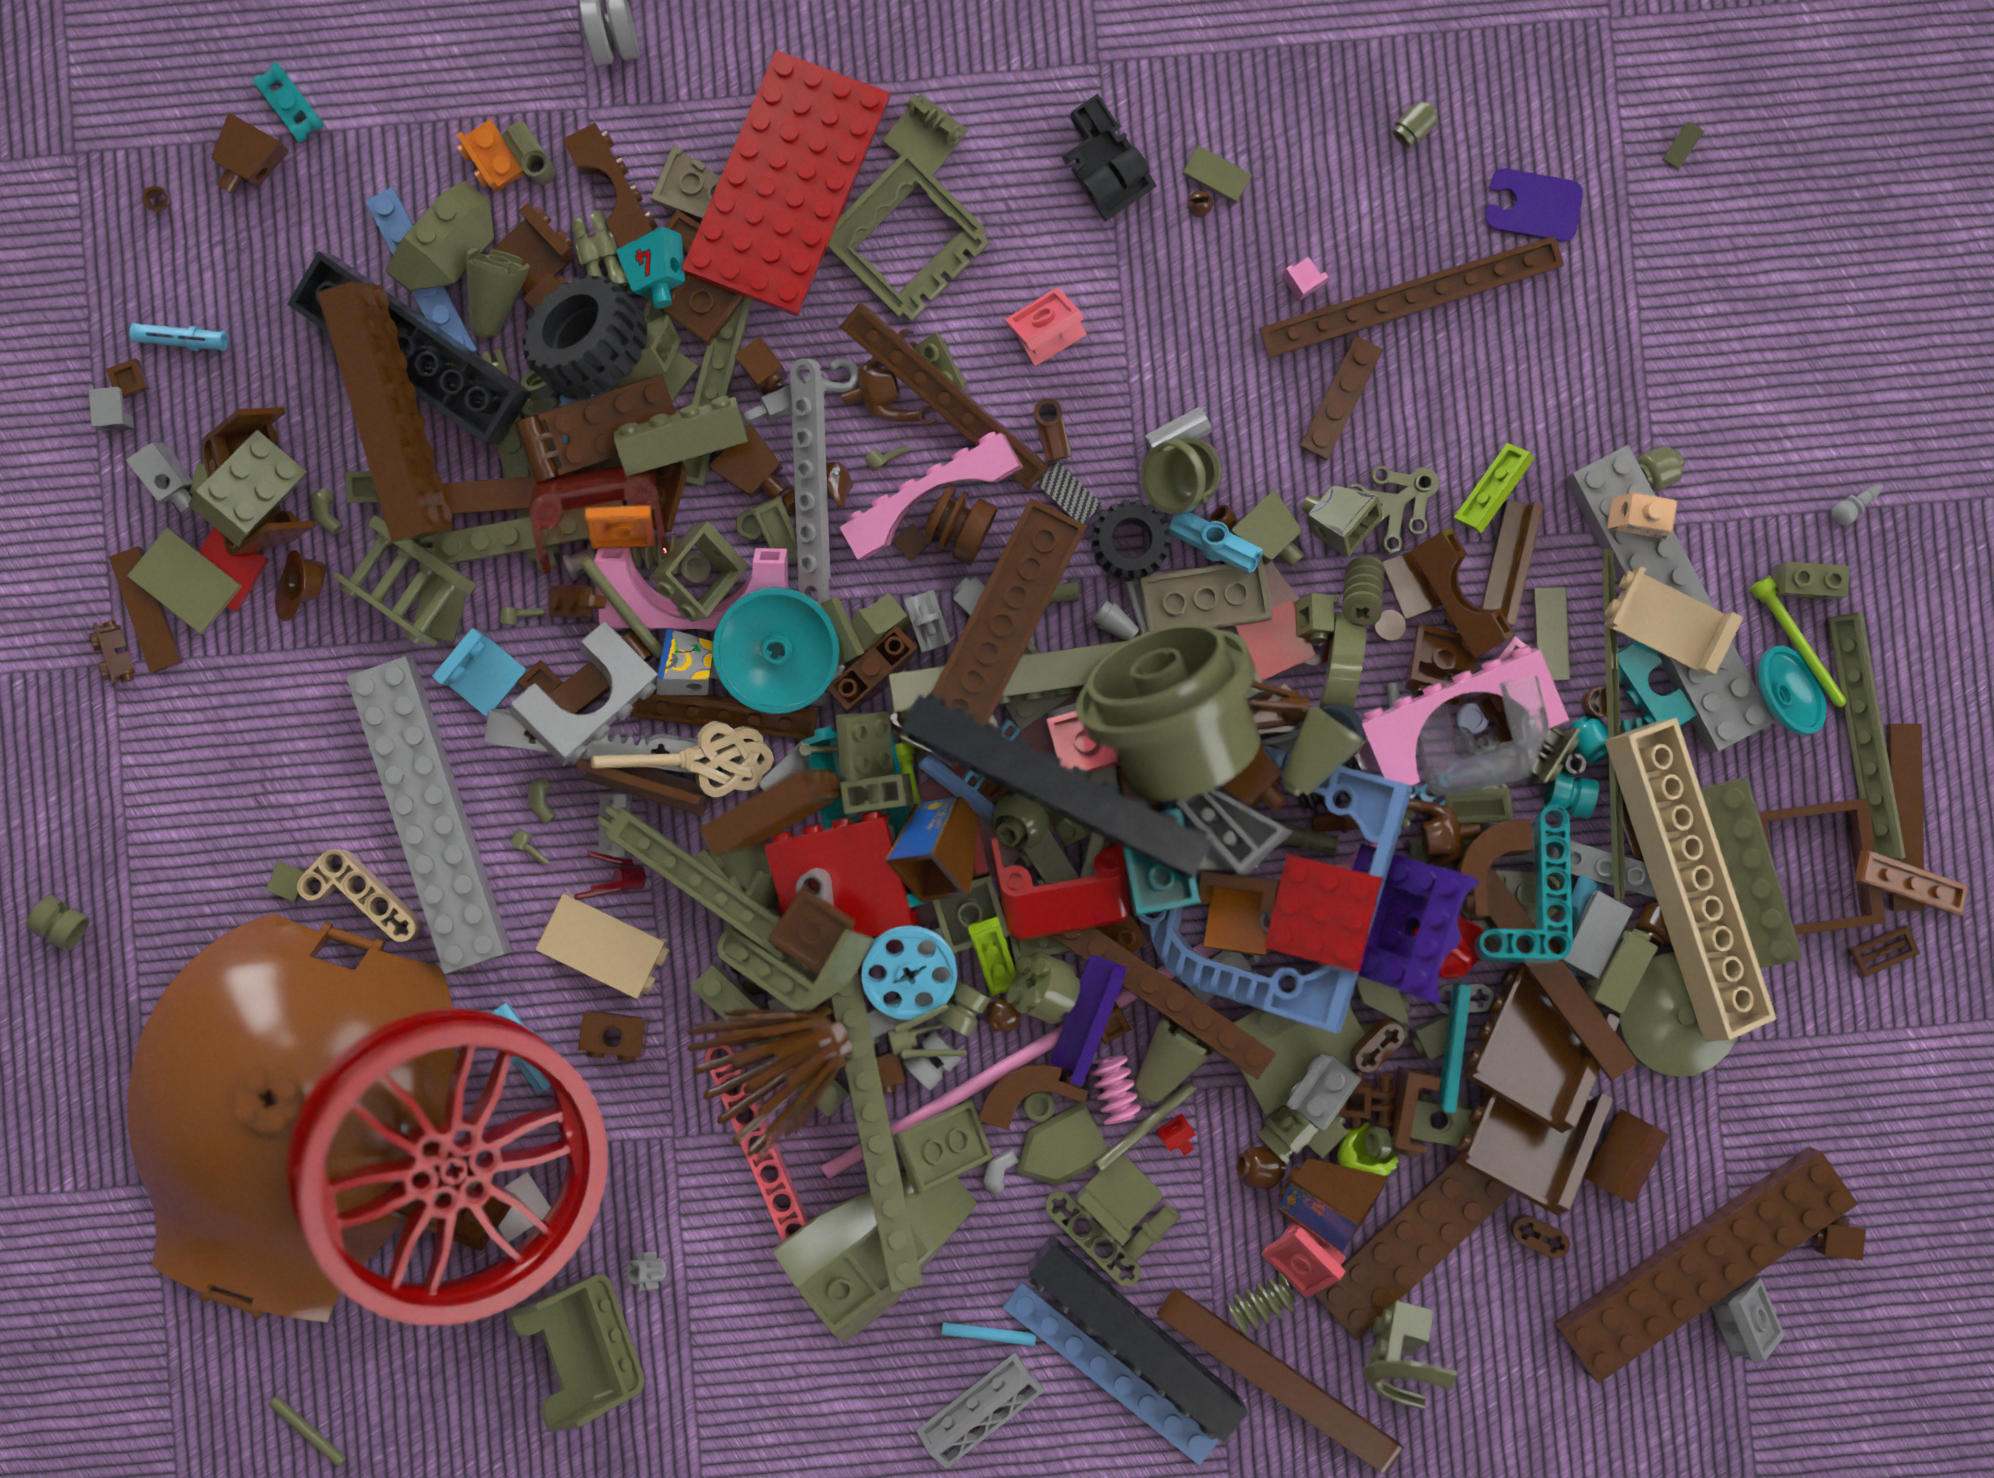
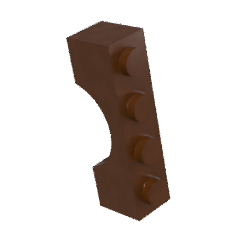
M596 122L562 139L582 175H599L607 178L615 185L616 204L606 223L619 248L652 232L654 228L658 227L650 211L643 212L638 202L644 199L635 183L628 184L624 175L628 174L629 171L621 156L617 158L613 156L610 148L615 145L606 129L600 131Z
M1452 528L1439 532L1411 550L1414 555L1413 561L1415 566L1421 573L1426 575L1430 582L1429 588L1436 599L1441 600L1446 609L1445 615L1452 626L1457 627L1462 636L1461 642L1468 653H1472L1474 658L1515 636L1500 608L1483 609L1477 607L1463 595L1459 586L1458 574L1467 553Z

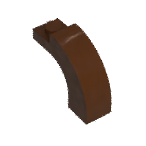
M1530 819L1509 820L1496 824L1480 834L1463 852L1456 872L1480 880L1478 886L1472 888L1464 898V909L1466 913H1470V921L1484 920L1489 916L1486 875L1492 862L1500 857L1527 855L1533 850Z
M1046 1062L1026 1064L1006 1074L993 1085L983 1103L979 1114V1121L1009 1130L1017 1106L1028 1095L1040 1091H1049L1084 1103L1088 1089L1087 1087L1070 1083L1071 1076L1066 1075L1065 1080L1061 1079V1066Z

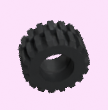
M1130 499L1123 500L1120 504L1114 503L1110 505L1108 510L1103 511L1095 524L1091 544L1097 564H1101L1104 572L1111 573L1116 579L1124 578L1126 581L1153 574L1167 557L1171 543V536H1169L1170 528L1168 523H1165L1163 520L1164 515L1161 512L1157 513L1154 510L1155 506L1150 503L1147 506L1142 504V500L1137 499L1135 502H1130ZM1126 523L1137 524L1147 532L1149 546L1143 555L1137 558H1127L1115 550L1112 538L1115 530L1120 525Z

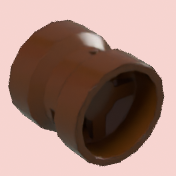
M1606 686L1589 689L1582 696L1581 707L1587 716L1591 718L1607 717Z

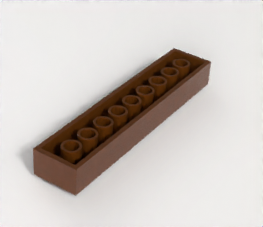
M1808 1147L1554 1322V1325L1588 1375L1599 1384L1857 1206L1858 1203L1823 1152Z

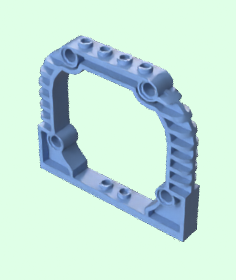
M1265 746L1283 773L1291 753ZM1340 766L1312 793L1324 796L1326 806L1332 813L1343 818L1352 816L1361 828L1365 839L1378 844L1369 874L1382 877L1383 879L1369 931L1370 935L1413 788L1408 784ZM1283 780L1280 784L1284 785L1286 780ZM1220 785L1215 787V789L1220 791ZM1344 792L1349 793L1351 797L1349 806L1339 809L1336 806L1337 796ZM1178 799L1163 800L1162 806L1165 808V811L1179 809L1180 807L1176 804ZM1181 809L1184 826L1187 828L1190 825H1194V822ZM1183 907L1161 911L1157 918H1152L1150 914L1138 916L1142 922L1150 925L1152 943L1162 963L1175 977L1187 985L1321 1029L1341 1033L1359 972L1328 964L1308 975H1304L1297 969L1283 968L1275 972L1272 978L1211 960L1193 950L1179 932ZM1289 975L1293 976L1297 983L1292 993L1285 992L1282 987V981Z

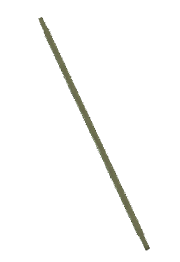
M1603 549L1602 579L1608 739L1620 735L1617 631L1605 626L1608 619L1605 616V612L1610 602L1616 599L1613 549ZM1609 756L1612 868L1615 900L1619 901L1625 900L1623 795Z

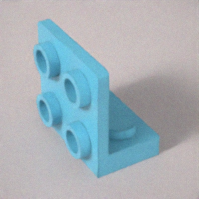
M472 628L432 677L442 685L452 688L478 711L488 717V710L496 709L527 672V669L484 633Z

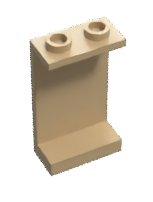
M1642 566L1634 568L1632 571L1628 570L1620 581L1619 587L1622 588L1618 599H1613L1605 612V616L1608 617L1605 626L1705 676L1716 674L1744 617L1734 612L1724 614L1644 574L1646 568Z
M569 892L562 894L536 947L537 951L636 999L642 997L643 993L647 995L650 993L656 981V978L652 976L657 965L663 966L670 951L666 948L669 940L664 938L658 939L580 900H575L574 895Z

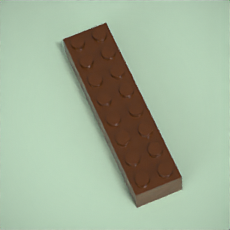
M352 281L318 292L319 301L391 542L422 539L453 529L451 523L452 512L444 500L442 493L443 482L436 473L433 462L434 451L426 439L424 432L425 421L421 413L418 412L415 402L416 391L407 375V360L403 352L400 351L397 341L398 330L389 314V299L386 292L382 289L381 285Z

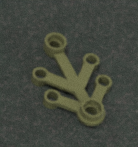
M1377 466L1371 472L1372 482L1378 486L1391 483L1407 487L1398 494L1368 490L1360 484H1352L1349 489L1356 488L1361 492L1374 494L1379 497L1383 515L1379 522L1389 516L1387 535L1382 541V548L1385 552L1393 554L1401 549L1402 539L1399 535L1404 504L1413 498V516L1407 523V530L1415 536L1421 535L1426 531L1425 511L1427 499L1433 496L1439 488V478L1432 469L1422 467L1414 470L1411 474L1390 471L1386 466ZM1376 471H1383L1386 474V479L1379 481L1375 476ZM1421 477L1428 479L1429 486L1427 488H1422L1419 485ZM1414 520L1421 522V531H1415L1412 528ZM1389 538L1396 540V549H1390L1387 546Z

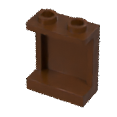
M1201 871V877H1196L1195 879L1199 900L1202 904L1212 902L1214 886L1263 892L1261 911L1273 913L1281 879L1219 871Z
M1398 1066L1394 1088L1396 1090V1097L1392 1099V1102H1395V1110L1392 1111L1393 1126L1387 1127V1130L1391 1137L1393 1149L1398 1150L1399 1154L1417 1157L1418 1152L1427 1153L1428 1147L1418 1139L1410 1137L1419 1087L1439 1090L1441 1078L1429 1071Z

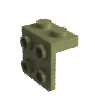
M1123 1154L1103 1172L1100 1170L1076 1194L1077 1201L1080 1203L1077 1208L1088 1220L1094 1217L1102 1225L1099 1230L1110 1242L1113 1243L1117 1240L1123 1245L1131 1237L1130 1230L1162 1198V1192Z

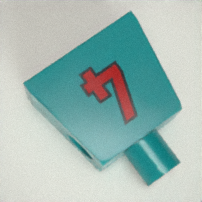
M662 226L616 250L631 290L641 296L652 298L653 305L657 309L672 305L669 290L683 284L685 281V272L681 270L684 263L682 236L680 233Z

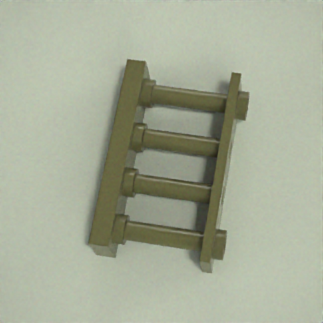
M374 515L368 525L378 532L375 536L377 538L376 542L351 578L335 572L333 577L342 583L340 589L355 599L359 595L406 629L404 636L418 645L424 641L435 646L438 641L425 633L452 592L456 593L458 589H461L470 595L477 584L414 540L391 542L385 520ZM396 544L399 547L397 550L398 556L371 594L361 585L386 548ZM414 559H417L421 562L418 566L420 570L392 609L382 600L409 561L413 562ZM436 574L442 577L439 582L442 584L417 622L415 624L411 623L403 616L429 578H434Z

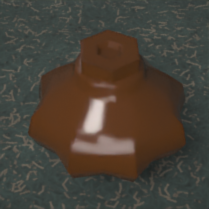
M998 997L993 1003L987 1005L985 1020L994 1031L1009 1034L1013 1029L1021 1026V1012H1018L1013 1004L1008 1003L1007 1000Z

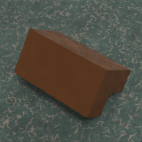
M1620 1109L1584 1178L1634 1204L1670 1135Z

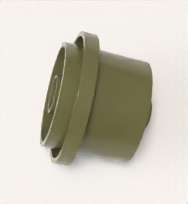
M1191 623L1167 626L1142 634L1117 647L1095 666L1076 703L1077 715L1086 735L1100 745L1112 747L1131 790L1137 795L1151 800L1181 799L1215 788L1242 771L1255 757L1260 746V735L1245 696L1255 674V666L1248 647L1239 636L1204 624Z

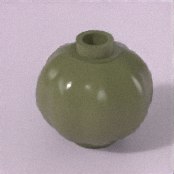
M1016 793L1008 794L1000 798L996 803L991 816V825L999 841L1010 848L1022 850L1023 848L1034 847L1041 842L1044 833L1049 827V816L1044 807Z

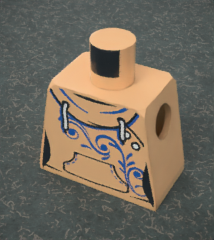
M1629 493L1613 497L1607 529L1667 539L1672 533L1677 501L1639 493ZM1628 507L1627 513L1624 516V508Z

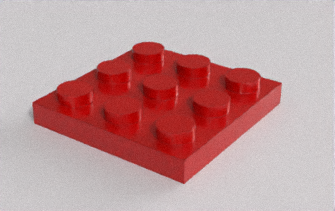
M1287 854L1264 948L1360 972L1383 878Z

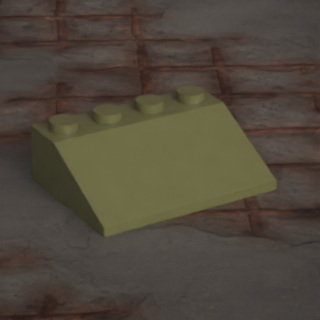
M1350 1006L1348 1007L1341 1033L1321 1029L1264 1011L1260 1008L1234 1022L1239 1028L1277 1053L1259 1081L1239 1068L1265 1115L1287 1104L1291 1098L1289 1094L1292 1088L1297 1083L1302 1082L1308 1073L1307 1068L1311 1061L1321 1054L1335 1057L1348 1069L1354 1066L1350 1058L1351 1049L1365 1035ZM1367 1052L1361 1055L1363 1059L1370 1057Z

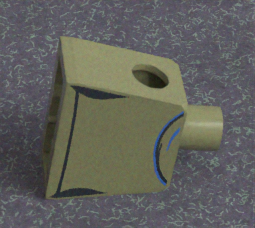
M1340 486L1331 487L1321 499L1308 495L1302 505L1303 512L1309 514L1308 518L1314 536L1347 557L1355 551L1383 517L1377 495Z

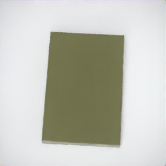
M167 527L127 575L179 618L203 635L242 588L241 584Z
M972 1100L960 1103L893 1135L915 1195L922 1194L994 1159Z

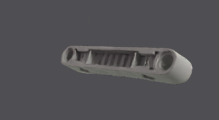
M488 710L485 742L549 752L537 739L530 738V733L525 732L527 729L510 713V710ZM616 730L613 737H609L607 734L598 742L595 739L586 746L588 750L582 757L591 759L592 755L656 754L652 749H657L658 744H663L665 750L668 751V753L663 754H678L683 749L697 746L698 739L660 733L650 736L647 740L645 735L641 734L638 741H634L632 733L629 732L625 739H621L620 731ZM706 757L697 759L696 761L703 762L706 759ZM678 766L651 767L695 774V772L679 769Z

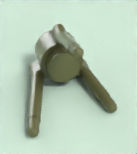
M946 1004L906 1023L895 1025V1029L888 1030L893 1054L902 1053L903 1059L910 1057L966 1056L967 1051L955 1049L912 1050V1047L918 1046L915 1036L942 1028L943 1024L938 1022L915 1030L913 1027L948 1009Z

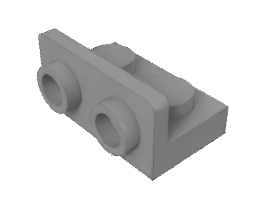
M601 794L599 816L602 815L610 821L613 819L612 816L604 811L607 804L616 810H619L622 806L632 812V795ZM599 823L598 853L612 857H630V852L603 833L606 827Z
M1321 1054L1311 1061L1307 1068L1308 1073L1302 1082L1297 1083L1292 1088L1289 1094L1291 1098L1286 1105L1290 1109L1298 1110L1321 1130H1326L1357 1087L1361 1078L1335 1057Z

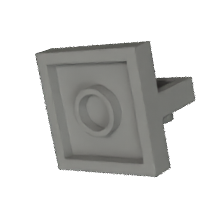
M1761 1277L1749 1279L1741 1289L1733 1290L1711 1306L1732 1358L1750 1355L1753 1363L1765 1362L1785 1336Z

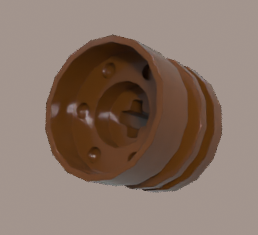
M950 484L940 498L937 499L925 525L926 529L922 543L930 547L938 535L940 540L937 545V551L942 552L949 541L955 543L952 558L971 566L990 530L998 506L979 498L973 507L969 509L966 507L968 492L963 491L956 503L953 500L957 487Z

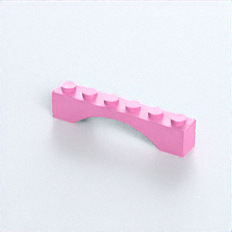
M995 432L983 436L978 440L980 445L969 451L968 447L959 450L951 456L953 461L942 466L941 463H938L924 472L926 477L917 482L911 479L898 487L900 492L890 498L886 494L871 503L873 508L862 513L861 510H858L845 518L846 523L840 526V529L857 560L864 561L890 546L895 531L905 515L916 503L930 493L947 485L965 481L998 483L1022 469L1023 466L1006 436L1002 433L996 435Z

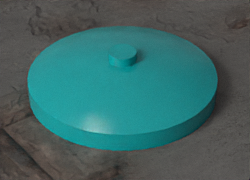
M783 587L759 589L737 600L721 618L713 641L715 669L727 691L742 704L766 713L780 714L793 712L814 702L831 683L836 673L840 656L838 634L833 621L825 609L808 595Z

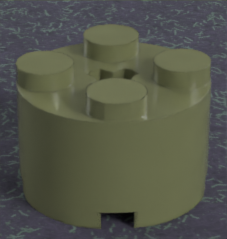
M1035 952L1029 956L1022 955L1016 963V975L1012 981V986L1007 992V1001L1013 1004L1018 1012L1050 1024H1056L1063 1020L1059 1017L1064 1012L1070 1013L1077 1001L1080 990V979L1075 977L1074 973L1077 970L1075 966L1041 952Z

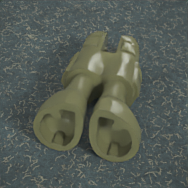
M597 210L590 213L592 226L596 232V236L590 237L589 230L582 216L572 219L571 225L575 239V254L579 268L587 270V275L603 277L600 266L602 263H605L608 278L617 283L626 294L632 293L633 291L625 272L619 263L616 251L619 249V246L606 223L607 219L603 212Z

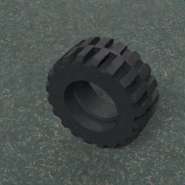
M587 275L585 279L583 277L574 278L569 284L563 283L557 287L558 290L554 293H548L544 297L545 301L541 305H537L533 310L534 315L528 319L525 325L527 332L523 333L522 339L524 345L523 354L527 364L554 392L569 399H589L593 394L599 396L606 393L605 390L609 387H616L620 384V379L624 376L627 377L632 372V366L635 363L638 364L642 357L641 350L645 349L647 343V323L645 322L643 312L611 279Z

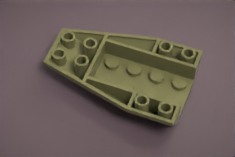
M907 1172L900 1175L920 1273L977 1205V1202L958 1177L948 1180L922 1194L915 1195ZM869 1190L822 1211L772 1250L773 1255L796 1289L829 1330L844 1343L895 1305L908 1289L890 1292Z

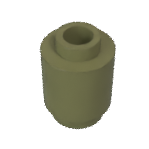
M1416 101L1395 123L1396 127L1392 130L1394 137L1407 148H1410L1413 144L1417 145L1438 124V111L1428 101L1424 103Z

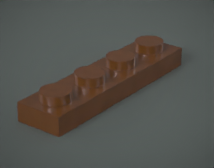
M1358 336L1354 337L1299 446L1300 448L1326 461L1329 459L1383 351L1382 348Z

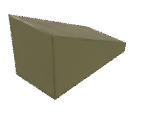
M1688 121L1681 128L1662 160L1679 169L1705 130Z

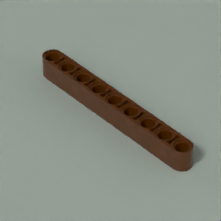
M1174 1287L1156 1314L1163 1321L1383 1474H1388L1404 1450V1447L1390 1435L1180 1289Z

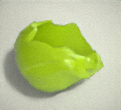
M1365 1122L1363 1126L1348 1129V1133L1342 1139L1337 1152L1340 1166L1382 1176L1389 1175L1392 1170L1396 1169L1399 1158L1395 1155L1392 1147L1389 1156L1386 1158L1374 1159L1367 1153L1364 1142L1365 1134L1370 1127H1373L1369 1122Z

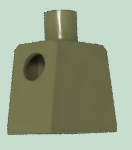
M1275 490L1268 494L1230 531V533L1263 549L1261 558L1265 564L1270 563L1279 555L1291 568L1304 556L1292 542L1302 532V529Z

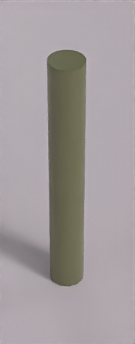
M278 1395L270 1401L268 1405L336 1467H339L347 1457Z

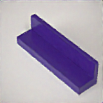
M1091 955L1080 981L1077 1001L1066 1017L1050 1059L1052 1064L1073 1071L1070 1083L1081 1087L1123 984L1127 969L1126 966L1096 955Z

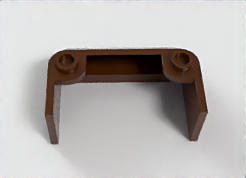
M285 408L237 409L204 436L201 452L207 477L209 478L256 430L260 431L277 446L278 434L273 428V423L286 413ZM279 505L239 547L222 534L227 552L230 555H239L293 542L315 526L313 520L299 521L293 512L281 511Z

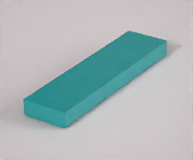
M1455 982L1452 986L1438 1107L1444 1112L1456 1113L1471 993L1470 985Z

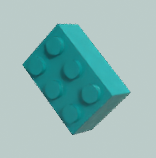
M1181 808L1167 811L1178 817L1177 823L1184 826ZM1122 847L1134 917L1200 903L1195 877L1187 880Z

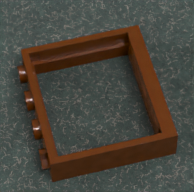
M831 768L798 770L699 827V830L713 856L751 850L772 838L773 835L781 833L842 798L840 782H843V780L839 779L836 771L832 772Z
M1868 798L1758 812L1770 852L1767 821L1846 811L1855 875L1860 851L1868 850L1876 853ZM1856 882L1860 916L1793 924L1796 935L1886 923L1881 890Z

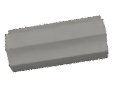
M1197 407L1145 435V441L1151 450L1161 442L1169 439H1200L1211 433L1212 427L1203 410Z

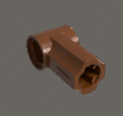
M1052 398L1040 400L1034 409V420L1037 425L1046 463L1071 457L1072 453L1060 404ZM1044 406H1050L1055 409L1056 418L1052 421H1044L1039 416V410Z

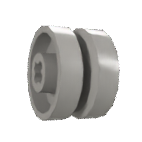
M580 0L585 37L597 67L613 63L615 58L613 43H615L618 54L624 61L640 58L637 34L628 0H606L607 13H605L601 0Z

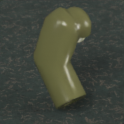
M323 488L319 492L315 491L311 497L312 515L315 521L334 536L342 529L343 524L330 513L329 504L333 502L334 496L330 490Z
M539 777L536 780H532L528 785V806L542 823L546 825L557 815L545 802V793L549 791L551 784L545 777Z

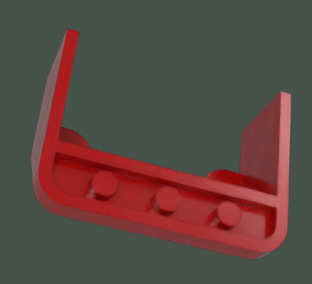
M997 838L991 839V854L1009 935L1016 940L1023 941L1119 923L1125 920L1130 913L1131 902L1122 846L1110 841L1111 848L1103 849L1097 853L1094 858V876L1033 887L1031 875L1025 868L1021 866L1003 868Z

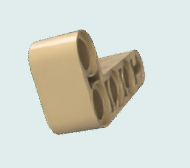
M332 849L324 852L298 880V893L302 898L310 901L325 899L338 888L391 939L397 942L414 940L422 932L423 926L420 918L347 850ZM336 855L340 856L343 861V866L338 872L332 868L331 864L333 857ZM358 876L362 877L366 884L364 891L361 893L357 892L354 888V881ZM314 878L321 882V890L318 894H314L310 889V882ZM381 897L388 902V910L385 914L379 913L376 907L377 901ZM408 921L407 930L409 932L402 933L403 925L400 922Z

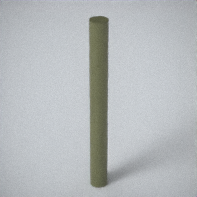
M589 556L584 558L579 563L582 569L606 596L655 658L661 657L663 647L592 559Z
M1187 1081L1095 1161L1096 1166L1102 1172L1106 1170L1197 1090L1194 1085Z

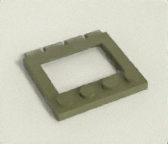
M906 150L839 218L828 248L898 318L904 314L913 322L927 308V305L920 297L924 295L932 302L949 285L942 275L946 273L954 280L971 263L964 253L967 251L973 258H976L990 242L983 235L986 228ZM919 185L928 194L927 197L948 218H951L961 230L897 293L887 283V279L854 249Z

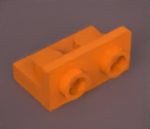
M491 119L467 135H464L461 131L456 134L461 142L457 146L458 150L467 162L473 160L478 168L474 171V174L484 188L489 185L497 193L526 174Z

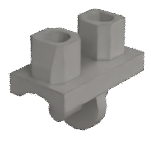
M934 590L904 599L922 653L951 643Z

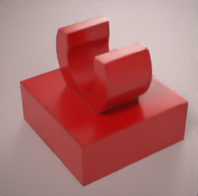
M1182 1113L1156 1130L1169 1152L1178 1147L1183 1156L1194 1150L1189 1139L1196 1134Z

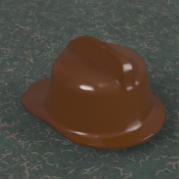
M297 550L290 551L275 594V610L279 619L289 621L294 617L300 603L316 599L320 595L326 573V565L324 563L302 558Z

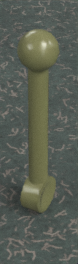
M802 744L798 747L799 755L804 757L810 753L839 752L838 746L810 747L808 744Z

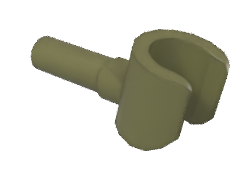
M904 445L891 452H887L885 455H882L876 448L866 456L865 462L872 470L878 471L887 462L909 452V448L907 445Z
M505 607L501 610L499 621L501 624L516 626L518 616H544V608L517 609Z
M520 828L517 829L512 838L513 845L531 854L545 866L549 860L536 848L529 845L533 835Z

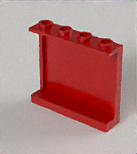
M874 810L861 814L862 819L852 822L850 817H845L832 821L831 827L821 829L820 824H815L802 828L803 833L792 836L791 831H786L773 835V840L764 847L782 914L785 913L797 895L796 887L799 878L811 869L821 868L830 875L834 906L856 920L851 931L873 937L896 927L915 926L919 919L916 909L911 910L904 882L885 861L893 846L887 821L891 818V814H880V810ZM809 878L808 885L810 889L819 892V882L814 878Z

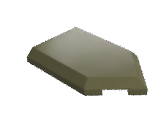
M1080 1102L1028 1130L1016 1169L1017 1174L1059 1186L1096 1166L1094 1162L1105 1154L1109 1148L1085 1103Z

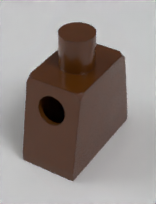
M229 112L212 154V160L225 169L216 185L232 195L242 180L257 188L283 160L289 150L280 141Z
M749 424L745 428L748 442L727 447L709 467L717 475L751 498L756 497L762 490L771 499L781 496L787 487L775 476L783 467L756 429Z
M1261 740L1259 749L1252 761L1237 775L1220 785L1251 808L1257 807L1263 801L1275 812L1287 801V798L1276 788L1284 780L1282 778L1283 773Z

